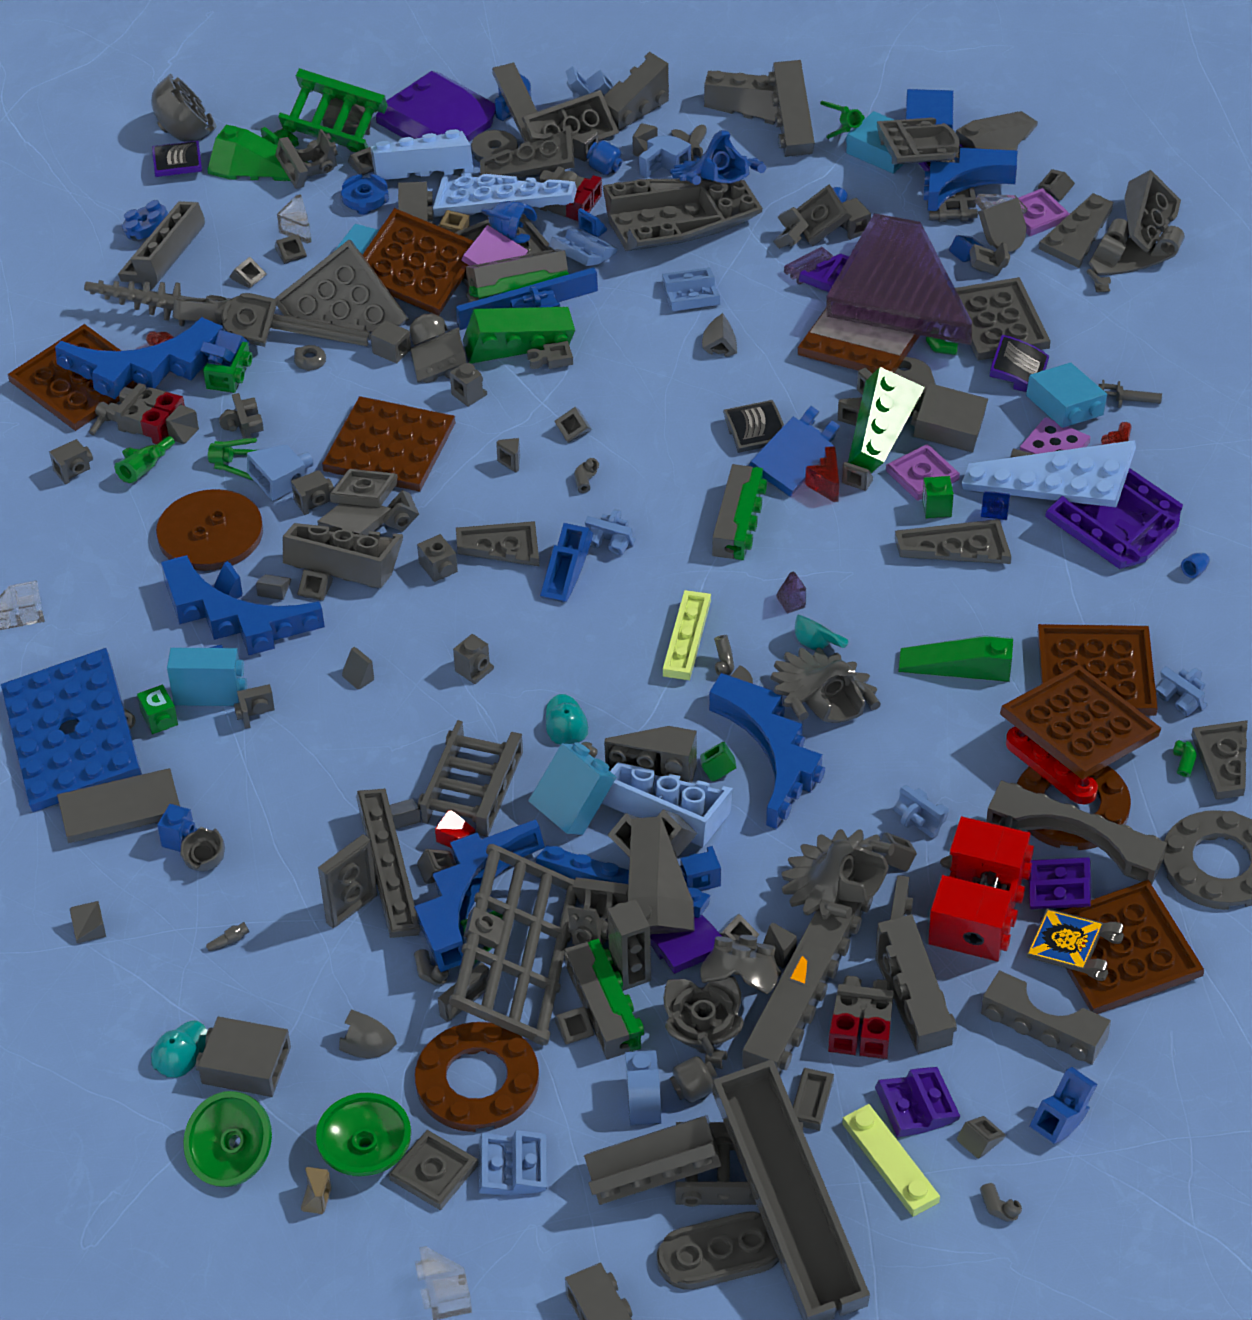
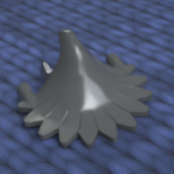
M799 648L798 656L785 652L784 660L786 662L775 661L774 667L779 672H773L770 678L779 683V685H776L773 691L776 694L787 696L783 705L791 707L801 721L809 716V713L802 704L803 702H806L820 719L831 723L845 722L861 716L865 707V701L871 710H876L881 705L875 695L877 688L866 684L870 675L855 672L857 663L842 661L839 653H834L828 658L821 648H817L814 655L804 648Z
M842 829L836 832L832 840L820 834L817 837V846L802 844L800 848L803 856L788 858V862L793 868L781 874L784 880L790 881L782 887L783 894H794L789 900L790 905L795 907L804 904L803 912L805 915H810L820 908L823 919L829 918L830 915L849 919L852 915V908L837 904V900L866 902L871 899L882 885L889 868L886 859L878 853L891 856L894 852V845L880 841L879 835H873L864 839L861 829L855 831L849 838H847Z

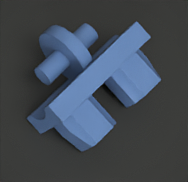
M614 509L611 515L602 514L601 519L590 516L586 518L585 525L593 533L590 547L600 548L603 538L610 540L608 548L614 554L623 555L628 545L633 547L636 541L632 537L633 530L627 527L628 520L621 519L620 510Z
M1165 666L1160 671L1162 679L1156 686V695L1159 698L1168 701L1175 693L1181 696L1175 703V706L1185 716H1189L1197 708L1203 711L1208 706L1204 701L1205 693L1201 691L1206 685L1200 680L1202 677L1201 670L1194 668L1188 672L1182 669L1178 675Z
M907 785L902 786L899 791L900 797L893 811L902 816L901 824L907 828L914 825L931 838L938 836L941 825L947 819L949 809L942 804L934 805L928 801L927 793L920 788L913 790Z

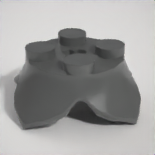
M740 935L739 940L721 936L715 937L714 947L700 969L702 983L725 980L730 978L732 974L741 975L744 982L749 986L768 994L777 984L778 976L782 975L774 958L775 947L769 944L757 943V938L751 935Z
M730 976V978L721 981L708 982L702 988L686 979H669L667 981L663 1000L669 1019L665 1021V1028L673 1038L692 1048H696L701 1053H706L698 1038L700 1033H705L711 1045L715 1048L741 1032L744 1024L743 1018L738 1016L741 1005V991L735 976Z

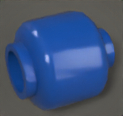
M606 140L599 141L598 143L594 142L586 156L589 159V166L603 175H609L612 171L617 172L623 162L620 158V149Z

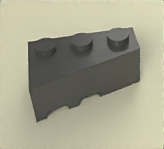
M651 52L644 56L646 60L638 68L634 66L630 70L631 75L623 83L619 81L604 95L618 131L669 101L668 63Z

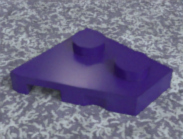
M840 253L828 261L818 263L815 270L810 272L806 270L801 271L799 281L834 295L837 292L845 293L861 271L863 262Z

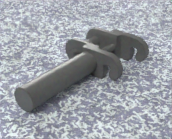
M1102 380V384L1098 385L1103 391L1104 389L1117 390V392H1105L1107 395L1116 396L1118 408L1122 407V400L1161 403L1162 393L1123 390V386H1120V381L1116 385L1106 384L1105 380Z

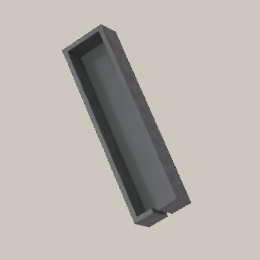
M771 1059L714 1079L713 1097L802 1319L832 1320L837 1310L839 1315L843 1316L868 1307L870 1293L774 1060Z

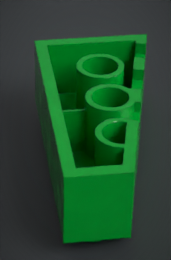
M569 307L473 309L462 341L468 363L473 364L527 354V351L530 349L544 350L543 345L568 341L570 345L575 333V327Z

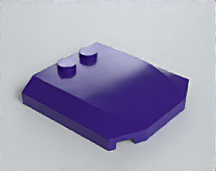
M430 71L386 100L387 109L385 113L377 112L376 123L402 138L412 137L413 139L422 138L423 135L429 133L442 135L448 130H459V132L463 131L468 142H470L478 134L491 128L493 117L496 115L494 102L441 73Z
M1129 468L1117 507L1069 502L1066 500L1067 498L1062 496L1047 509L1045 517L1115 567L1122 569L1146 562L1176 534L1183 504Z

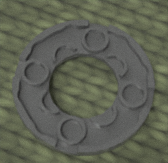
M1211 810L1194 813L1178 821L1170 829L1164 842H1167V847L1162 864H1164L1167 879L1171 885L1184 897L1206 907L1229 910V906L1243 904L1246 907L1251 906L1252 819L1237 814L1234 811ZM1218 837H1225V840L1232 839L1241 844L1243 849L1247 850L1251 864L1249 869L1240 876L1231 879L1216 878L1198 868L1193 860L1195 846L1200 844L1202 840H1215Z

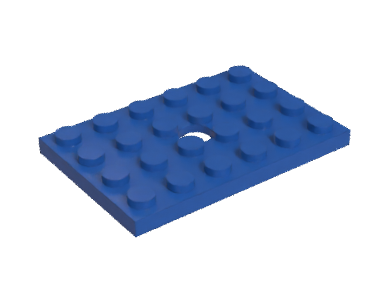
M107 648L1 684L27 798L32 812L59 804L57 794L142 775ZM68 720L79 721L75 726V731L72 733L64 734L62 730H59L60 726Z

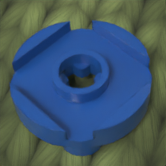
M362 174L354 175L342 184V202L348 208L357 210L358 214H369L371 210L377 209L389 201L387 182L380 176L370 174V178H363Z
M158 200L150 201L145 207L126 212L122 229L128 239H131V236H135L137 240L147 238L168 215V211Z

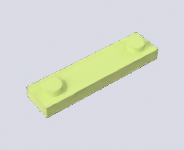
M684 590L663 666V677L690 680L711 603V594Z
M870 1104L843 1117L842 1125L912 1217L940 1202L938 1192Z

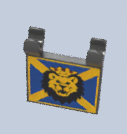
M1046 909L1026 955L1027 958L1080 971L1096 980L1104 981L1108 975V970H1106L1107 962L1103 959H1091V956L1100 936L1111 943L1120 944L1124 937L1122 933L1123 925L1118 922L1102 923Z

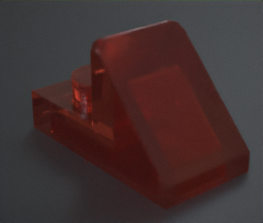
M825 447L824 458H820V465L806 466L805 484L829 500L839 502V475L835 447Z

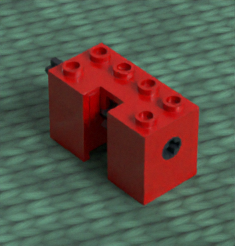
M1007 815V818L1002 817L999 825L963 816L960 817L949 854L952 855L951 873L949 876L942 875L930 912L929 945L999 962L1001 952H1007L1011 939V934L1009 933L1011 927H1015L1018 910L1014 908L1016 903H1022L1025 886L1021 885L1023 879L1029 880L1034 846L1029 845L1031 833L1017 830L1018 821L1013 820V816Z

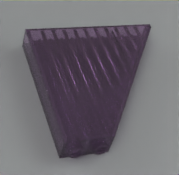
M874 213L827 295V317L970 345L972 342V320L921 222Z

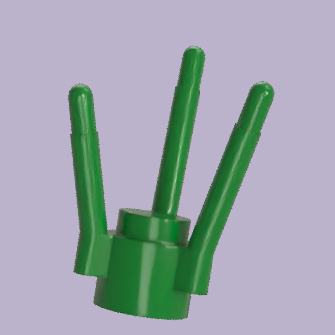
M826 101L820 102L823 106L841 111L839 120L842 128L827 134V139L849 132L851 128L859 127L865 119L858 109H849L847 106H840Z
M246 438L224 442L215 441L209 446L208 461L214 464V469L225 470L254 481L247 472L226 464L232 462L233 455H247L248 452L256 451L252 449H233L231 446L256 443L257 439Z

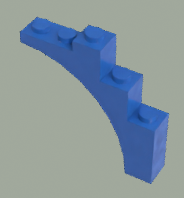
M201 317L189 329L172 339L157 345L126 351L93 350L60 341L55 346L57 365L82 375L86 379L93 380L95 391L116 399L122 389L127 387L131 381L137 384H144L148 388H156L169 372L192 381L208 362V356L201 352L203 342L215 344L218 332L223 330V326Z
M187 555L161 562L164 581L179 625L206 618L214 640L240 633L248 656L275 649L274 640L325 627L323 611L319 601L288 606L254 604L233 598L208 584L195 571Z
M721 673L709 692V711L728 718L746 730L759 743L767 755L774 772L775 787L767 805L766 826L777 829L783 819L787 820L789 817L792 802L794 799H799L802 790L811 793L815 784L822 781L825 773V767L822 766L823 754L803 748L805 737L802 736V723L783 717L785 713V707L782 706L783 695Z
M536 819L483 839L480 838L477 832L450 842L457 865L432 874L439 897L414 906L420 927L440 972L461 965L463 958L461 950L464 944L465 926H462L460 922L468 918V914L475 903V894L479 893L488 857L486 853L487 846L494 844L521 857L545 848L540 826ZM499 860L495 877L509 867L510 864Z

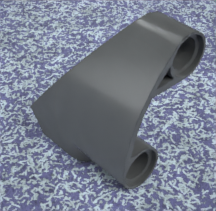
M1115 219L1097 246L1089 265L1097 275L1121 274L1144 269L1174 257L1178 253L1185 235L1179 227L1168 226L1152 248L1144 252L1129 237L1128 221Z

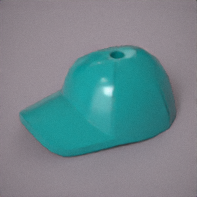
M797 615L795 635L802 645L814 651L817 648L824 649L830 643L841 648H845L848 645V639L833 633L809 618Z
M565 694L554 696L546 707V731L551 741L560 745L561 743L573 744L583 741L588 735L589 728L584 712L572 697Z
M189 1021L176 1030L164 1033L156 1042L151 1053V1065L154 1070L171 1078L184 1076L196 1065L198 1054L204 1052L206 1047V1027L199 1021Z

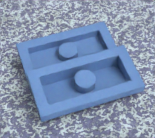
M568 229L565 238L552 237L549 243V247L565 250L566 256L585 266L602 263L616 254L618 248L582 229Z
M710 267L662 274L665 292L672 311L720 305V295L715 287V277Z
M515 1130L513 1137L490 1133L481 1134L479 1138L480 1194L521 1195L546 1191L547 1145L545 1133Z

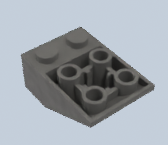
M665 726L605 738V763L609 765V771L617 762L654 770V775L669 776V774L680 776V781L693 782L697 769L696 730Z

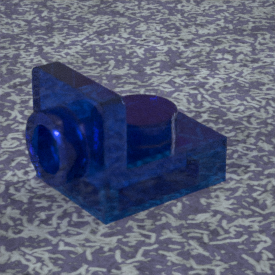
M984 491L981 517L1007 520L1010 494Z

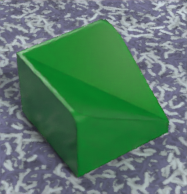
M725 742L717 744L700 756L701 767L712 782L736 769L735 757Z

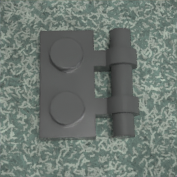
M974 187L954 194L939 207L938 211H929V220L946 222L947 219L968 221L970 218H978L977 209H968L976 208Z

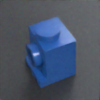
M169 804L157 824L161 846L178 852L181 851V843L186 836L197 830L195 822H193L191 809Z
M713 846L707 847V852L691 854L680 858V868L688 888L693 887L703 891L721 886V866Z

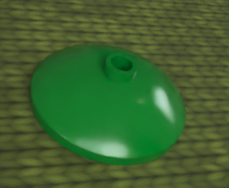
M225 1091L210 1096L195 1109L186 1125L183 1147L190 1169L199 1179L217 1187H232L246 1182L260 1170L267 1159L272 1142L271 1122L263 1106L249 1095L236 1091ZM240 1138L239 1146L235 1147L236 1139Z
M356 1093L339 1099L323 1113L316 1128L317 1148L323 1160L336 1171L351 1176H370L386 1171L400 1161L411 1141V1125L405 1110L393 1099L377 1093Z

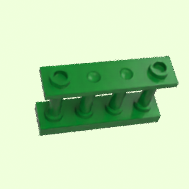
M299 68L296 79L301 90L290 115L279 113L278 118L282 127L289 132L294 133L297 131L318 138L319 131L322 129L325 135L330 134V142L347 147V149L354 153L368 148L367 142L363 137L373 114L377 111L385 113L388 106L385 95ZM313 91L321 93L322 98L312 121L299 119L309 93ZM337 98L343 100L344 103L333 129L321 126V121L331 99ZM359 105L364 107L365 111L354 136L343 133L342 129L352 106Z

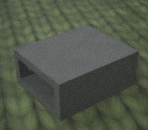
M928 383L926 392H922L917 402V407H920V411L915 410L912 417L911 425L915 426L913 437L973 452L984 419L988 398Z
M217 1016L213 1028L210 1027L207 1031L204 1052H200L196 1060V1070L199 1071L201 1083L273 1097L291 1049L288 1029Z

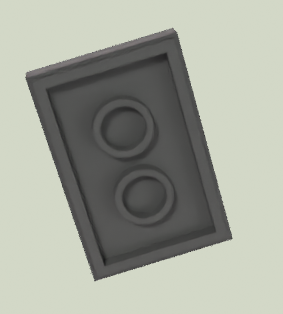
M364 834L318 867L326 923L332 928L338 926L377 896L371 841Z

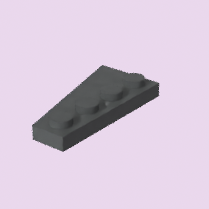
M1092 193L1039 242V249L1080 268L1084 256H1087L1092 242L1098 236V231L1109 217L1113 208V202Z
M1000 519L895 531V542L900 557L1011 564L1012 556Z

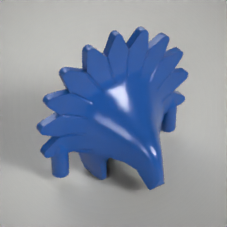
M720 130L714 134L706 152L700 158H696V161H683V164L674 165V169H670V174H672V178H680V181H688L694 185L700 184L701 178L713 182L734 183L750 174L749 166L752 170L759 173H764L766 166L763 164V161H758V158L747 159V156H742L731 143L730 133Z

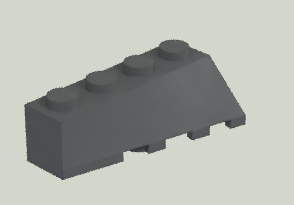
M708 71L704 84V107L733 114L735 111L740 112L743 117L752 119L754 116L763 118L765 123L772 125L775 124V113H778L777 106L773 107L772 105L774 87L769 85L767 75Z
M294 523L283 535V563L296 568L326 573L346 581L362 583L369 587L382 588L393 573L403 541V535L393 534V538L380 537V532L369 531V535L353 534V529L343 528V530L332 532L329 531L327 526Z

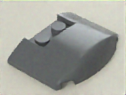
M935 118L877 121L881 145L886 146L892 157V164L952 160L959 151V138L955 131L947 124L934 125L936 124Z

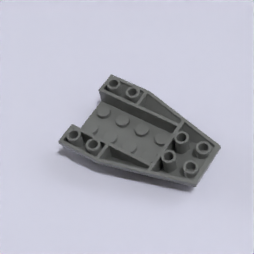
M638 179L603 185L608 221L625 251L665 246L704 238L737 226L760 214L763 210L745 180L734 183L701 180L700 184L694 185L688 181H680V179Z

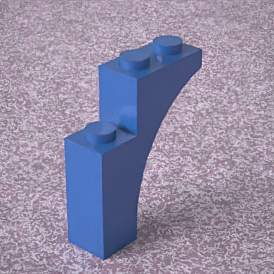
M960 148V155L955 157L954 162H931L930 171H925L924 185H929L924 186L923 201H928V211H938L939 207L948 198L968 188L987 184H1015L1018 151Z

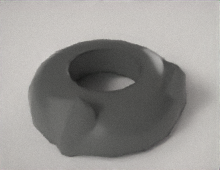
M315 345L297 347L294 350V362L299 368L310 371L318 369L326 363V354L323 349ZM307 353L316 354L312 358H307L304 355Z

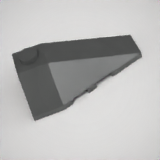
M601 90L522 117L531 140H541L543 135L552 132V135L562 132L563 127L568 125L571 126L573 136L593 130L598 131V141L619 133Z
M1018 111L973 120L957 129L956 134L959 138V144L964 148L1017 150L1018 144L1031 134L1038 122L1024 112Z
M1152 170L1130 180L1124 197L1130 238L1144 252L1152 248L1159 239V235L1168 227V224L1175 220L1181 203V199Z
M662 817L632 819L628 901L636 899L650 925V935L695 931L694 902L675 856Z

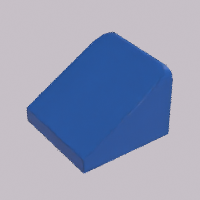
M581 208L578 209L579 229L597 238L607 231L606 226L599 218Z
M956 235L949 248V252L962 262H968L971 260L969 250L974 244L986 247L972 236Z
M227 561L222 566L214 588L237 599L242 597L243 594L241 579L231 563Z

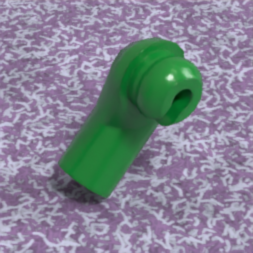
M931 329L926 333V341L932 351L957 355L958 343L945 341L942 334L936 329Z
M1178 740L1175 742L1173 749L1174 755L1181 756L1177 774L1183 777H1190L1196 760V751L1191 742L1186 741L1185 743Z

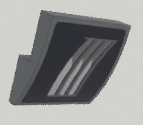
M773 400L723 410L729 434L733 435L738 453L764 448L784 426Z

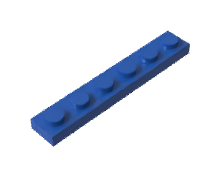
M547 845L536 857L535 863L575 880L577 877L629 884V870L618 867L614 863H604L591 859V857L584 854L565 851L558 846ZM689 887L688 890L694 902V917L700 918L709 905L710 894L703 893L697 888Z

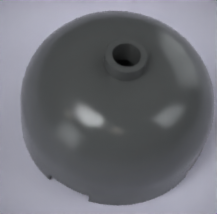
M169 74L155 87L151 97L152 109L158 119L157 124L165 133L169 132L180 141L191 142L203 139L216 128L212 115L210 113L205 115L204 112L206 110L201 104L202 101L186 83L178 77L175 80L172 79V74Z

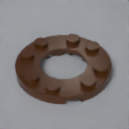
M1106 766L1090 775L1097 782V793L1101 801L1099 810L1094 814L1101 815L1113 823L1126 825L1131 806L1128 787L1115 770ZM1028 767L1017 781V784L1023 789L1036 794H1045L1046 790L1052 785L1031 767ZM1026 830L1039 841L1056 848H1060V845L1078 847V850L1097 847L1084 838L1059 830Z
M470 1022L451 1027L434 1037L426 1045L418 1058L415 1068V1085L418 1098L423 1108L432 1118L452 1129L476 1132V1128L494 1126V1129L503 1127L520 1117L529 1108L536 1096L539 1086L537 1057L530 1044L522 1036L493 1023ZM480 1051H486L487 1054L496 1055L506 1066L507 1079L502 1088L494 1094L483 1098H467L457 1094L449 1086L447 1070L452 1062L457 1058L459 1059L462 1054H477Z

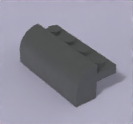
M178 201L118 273L121 282L133 281L134 283H141L142 287L144 282H150V290L158 284L204 227L205 219L198 202Z
M708 1115L584 1155L591 1177L589 1182L592 1195L596 1194L599 1205L722 1166Z

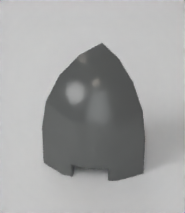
M722 313L704 331L702 348L709 354L715 352L731 356L737 354L736 337L730 323Z
M351 1009L345 1020V1024L350 1026L345 1038H340L339 1050L356 1057L375 1058L390 1052L397 1042L390 1030L378 1020Z

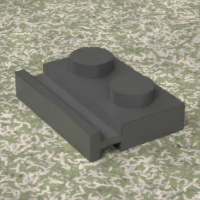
M897 876L891 919L911 915L913 898L908 897L909 877Z

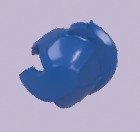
M504 201L497 204L491 210H481L484 215L488 216L491 228L515 243H525L530 240V235L516 234L518 227L523 228L524 224L519 221L523 213L529 220H537V214L531 206L521 202Z

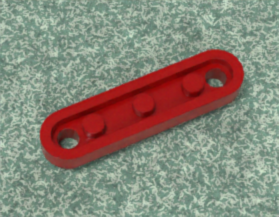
M1012 727L1008 730L1006 736V747L1070 800L1084 805L1096 799L1098 785L1092 777L1088 776L1082 780L1018 728Z

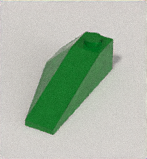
M227 124L215 138L207 169L208 174L226 179H237V176H250L251 180H258L259 177H272L274 181H291L275 155L277 145L247 129Z
M983 635L904 647L900 651L898 672L1010 682L1013 638Z

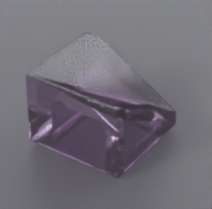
M794 571L789 573L776 595L787 614L803 609L806 606V587Z

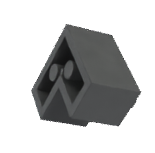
M663 809L657 817H662L675 856L678 858L697 833L679 815ZM625 813L608 836L630 857L632 819L639 817Z

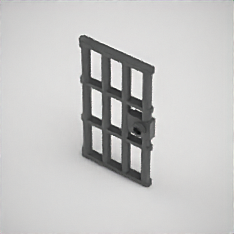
M489 844L486 849L488 857L479 893H476L474 898L476 906L469 912L464 932L467 942L462 946L463 958L454 994L450 996L449 1004L530 1039L537 1044L547 1045L550 1038V1031L548 1029L556 993L560 992L561 987L559 979L565 956V948L567 947V942H570L572 937L568 931L569 915L567 907L568 905L574 907L576 905L577 896L572 888L575 880L497 845ZM499 860L514 866L506 903L490 897ZM525 872L541 878L532 915L517 909ZM551 884L567 890L559 927L543 920ZM487 908L502 914V920L486 912ZM514 920L529 926L521 966L505 959ZM540 932L556 938L548 977L532 971ZM478 944L494 948V954L478 948ZM475 959L491 966L481 1005L465 998ZM502 971L518 978L509 1017L493 1010ZM529 983L545 989L536 1029L520 1022Z

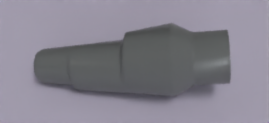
M245 922L239 925H232L224 931V934L206 944L208 951L220 949L241 940L244 935L249 933Z

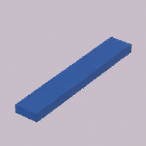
M593 267L456 306L457 325L460 330L467 329L473 309L511 308L510 300L529 295V287L536 286L538 292L553 290L558 302L597 292V271Z

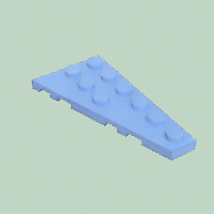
M465 172L461 176L443 174L433 206V213L435 217L444 216L446 210L473 215L481 212L482 209L491 210L497 204L504 201L521 202L537 208H542L546 205H567L574 203L577 188L575 181L549 179L544 183L536 182V178L517 181L516 176L483 174L479 177H472L471 173Z
M1133 440L969 463L962 481L963 490L1056 501L1064 496L1069 502L1117 507L1136 449V443Z

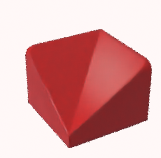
M448 810L435 828L436 842L452 848L450 842L475 834L476 830L456 813Z

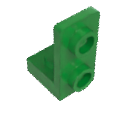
M242 342L231 367L206 363L203 369L206 389L236 392L239 383L242 384L244 381L247 367H250L252 364L253 355L252 352H249L248 342Z

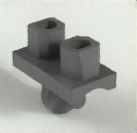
M239 393L232 394L235 409H227L219 417L221 428L235 431L239 427L243 439L251 438L252 433L264 431L255 397L241 400Z

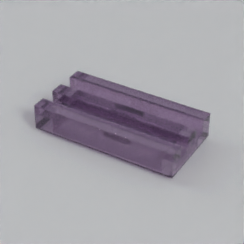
M821 246L785 265L784 273L786 275L790 274V278L796 279V283L800 285L803 283L799 281L801 271L806 270L810 272L815 270L818 263L828 261L834 256Z

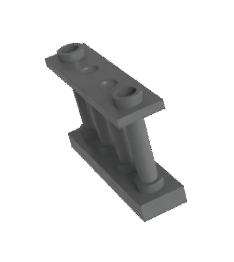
M457 720L453 731L449 730L447 733L446 747L426 792L421 793L419 797L418 808L421 810L422 823L428 824L434 810L444 813L451 810L458 816L471 818L473 822H476L478 834L488 837L523 754L522 734L511 732L507 742L502 744L464 736L463 721ZM463 747L499 755L500 759L498 763L491 765L458 758L457 755L460 748ZM455 768L491 776L489 784L481 786L449 779L448 776L451 769ZM446 789L482 797V802L480 805L471 807L439 800L442 790Z
M710 1122L722 1166L717 1167V1182H698V1174L685 1177V1182H675L676 1205H686L689 1207L698 1205H757L748 1182H730V1150L735 1149L724 1122ZM799 1122L803 1131V1122Z

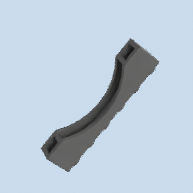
M1001 780L988 806L986 820L988 823L999 825L1002 817L1007 818V815L1013 816V820L1018 821L1017 830L1050 829L1077 835L1092 842L1106 852L1125 876L1141 882L1149 880L1153 884L1165 856L1167 842L1161 841L1160 838L1154 835H1145L1127 825L1113 823L1101 815L1089 814L1077 809L1072 804L1060 803L1050 799L1045 794H1036L1023 789L1015 783H1007Z

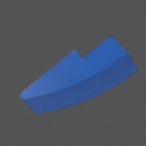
M563 523L558 545L553 547L540 594L541 597L562 602L568 601L579 578L592 541L593 533L589 528Z

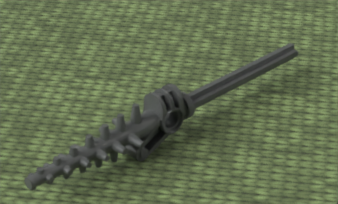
M99 280L98 283L86 281L84 285L85 291H90V294H103L106 300H109L110 296L119 298L120 305H124L125 300L133 301L135 310L140 309L141 303L149 305V315L155 314L156 307L163 308L164 320L169 321L171 311L173 310L172 317L179 320L180 326H184L185 320L198 321L201 317L223 325L222 310L226 302L231 300V298L209 295L206 298L181 296V287L178 282L175 283L173 294L165 292L164 282H160L158 292L150 291V282H144L143 290L135 289L133 281H129L128 287L119 286V281H114L113 285H107L102 280ZM274 314L271 324L272 329L368 346L371 336L368 331Z

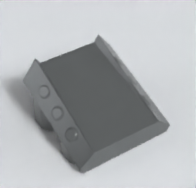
M459 327L410 348L417 383L422 381L426 383L434 382L439 376L443 375L450 378V371L466 363Z

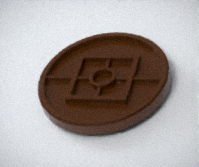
M210 489L190 493L170 504L158 520L156 534L159 547L169 560L187 555L195 570L210 571L222 569L223 564L227 561L231 565H235L247 558L257 548L262 539L263 522L259 509L247 497L233 491Z

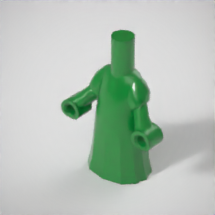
M168 436L157 445H150L141 449H133L131 447L124 449L122 453L125 459L115 463V473L124 482H136L155 466L156 462L165 455L166 450L175 444L174 439Z

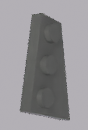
M535 521L456 528L458 554L539 566Z
M1248 720L1192 728L1191 736L1216 800L1244 796Z

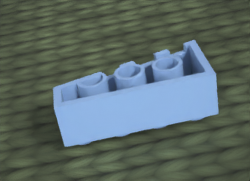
M448 130L442 135L429 133L423 135L422 138L413 139L412 137L401 138L399 142L381 141L376 143L375 146H370L374 174L384 180L408 178L410 173L421 177L430 176L433 171L444 172V175L454 174L455 169L465 168V173L474 172L471 146L463 131Z
M617 762L610 771L617 778L602 804L639 818L657 817L663 809L675 813L697 833L691 843L704 847L731 812L733 788L723 786L722 790L709 787L708 782L697 780V783L693 784L680 781V776L677 775L658 776L654 775V770Z

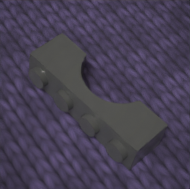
M998 971L983 995L982 1015L987 1016L991 1021L1000 1022L1011 1027L1020 1034L1033 1037L1048 1047L1057 1048L1068 1053L1077 1060L1093 1064L1108 1039L1111 1020L1085 1008L1065 1016L1044 1013L1037 1009L1029 1000L1027 982L1003 971Z

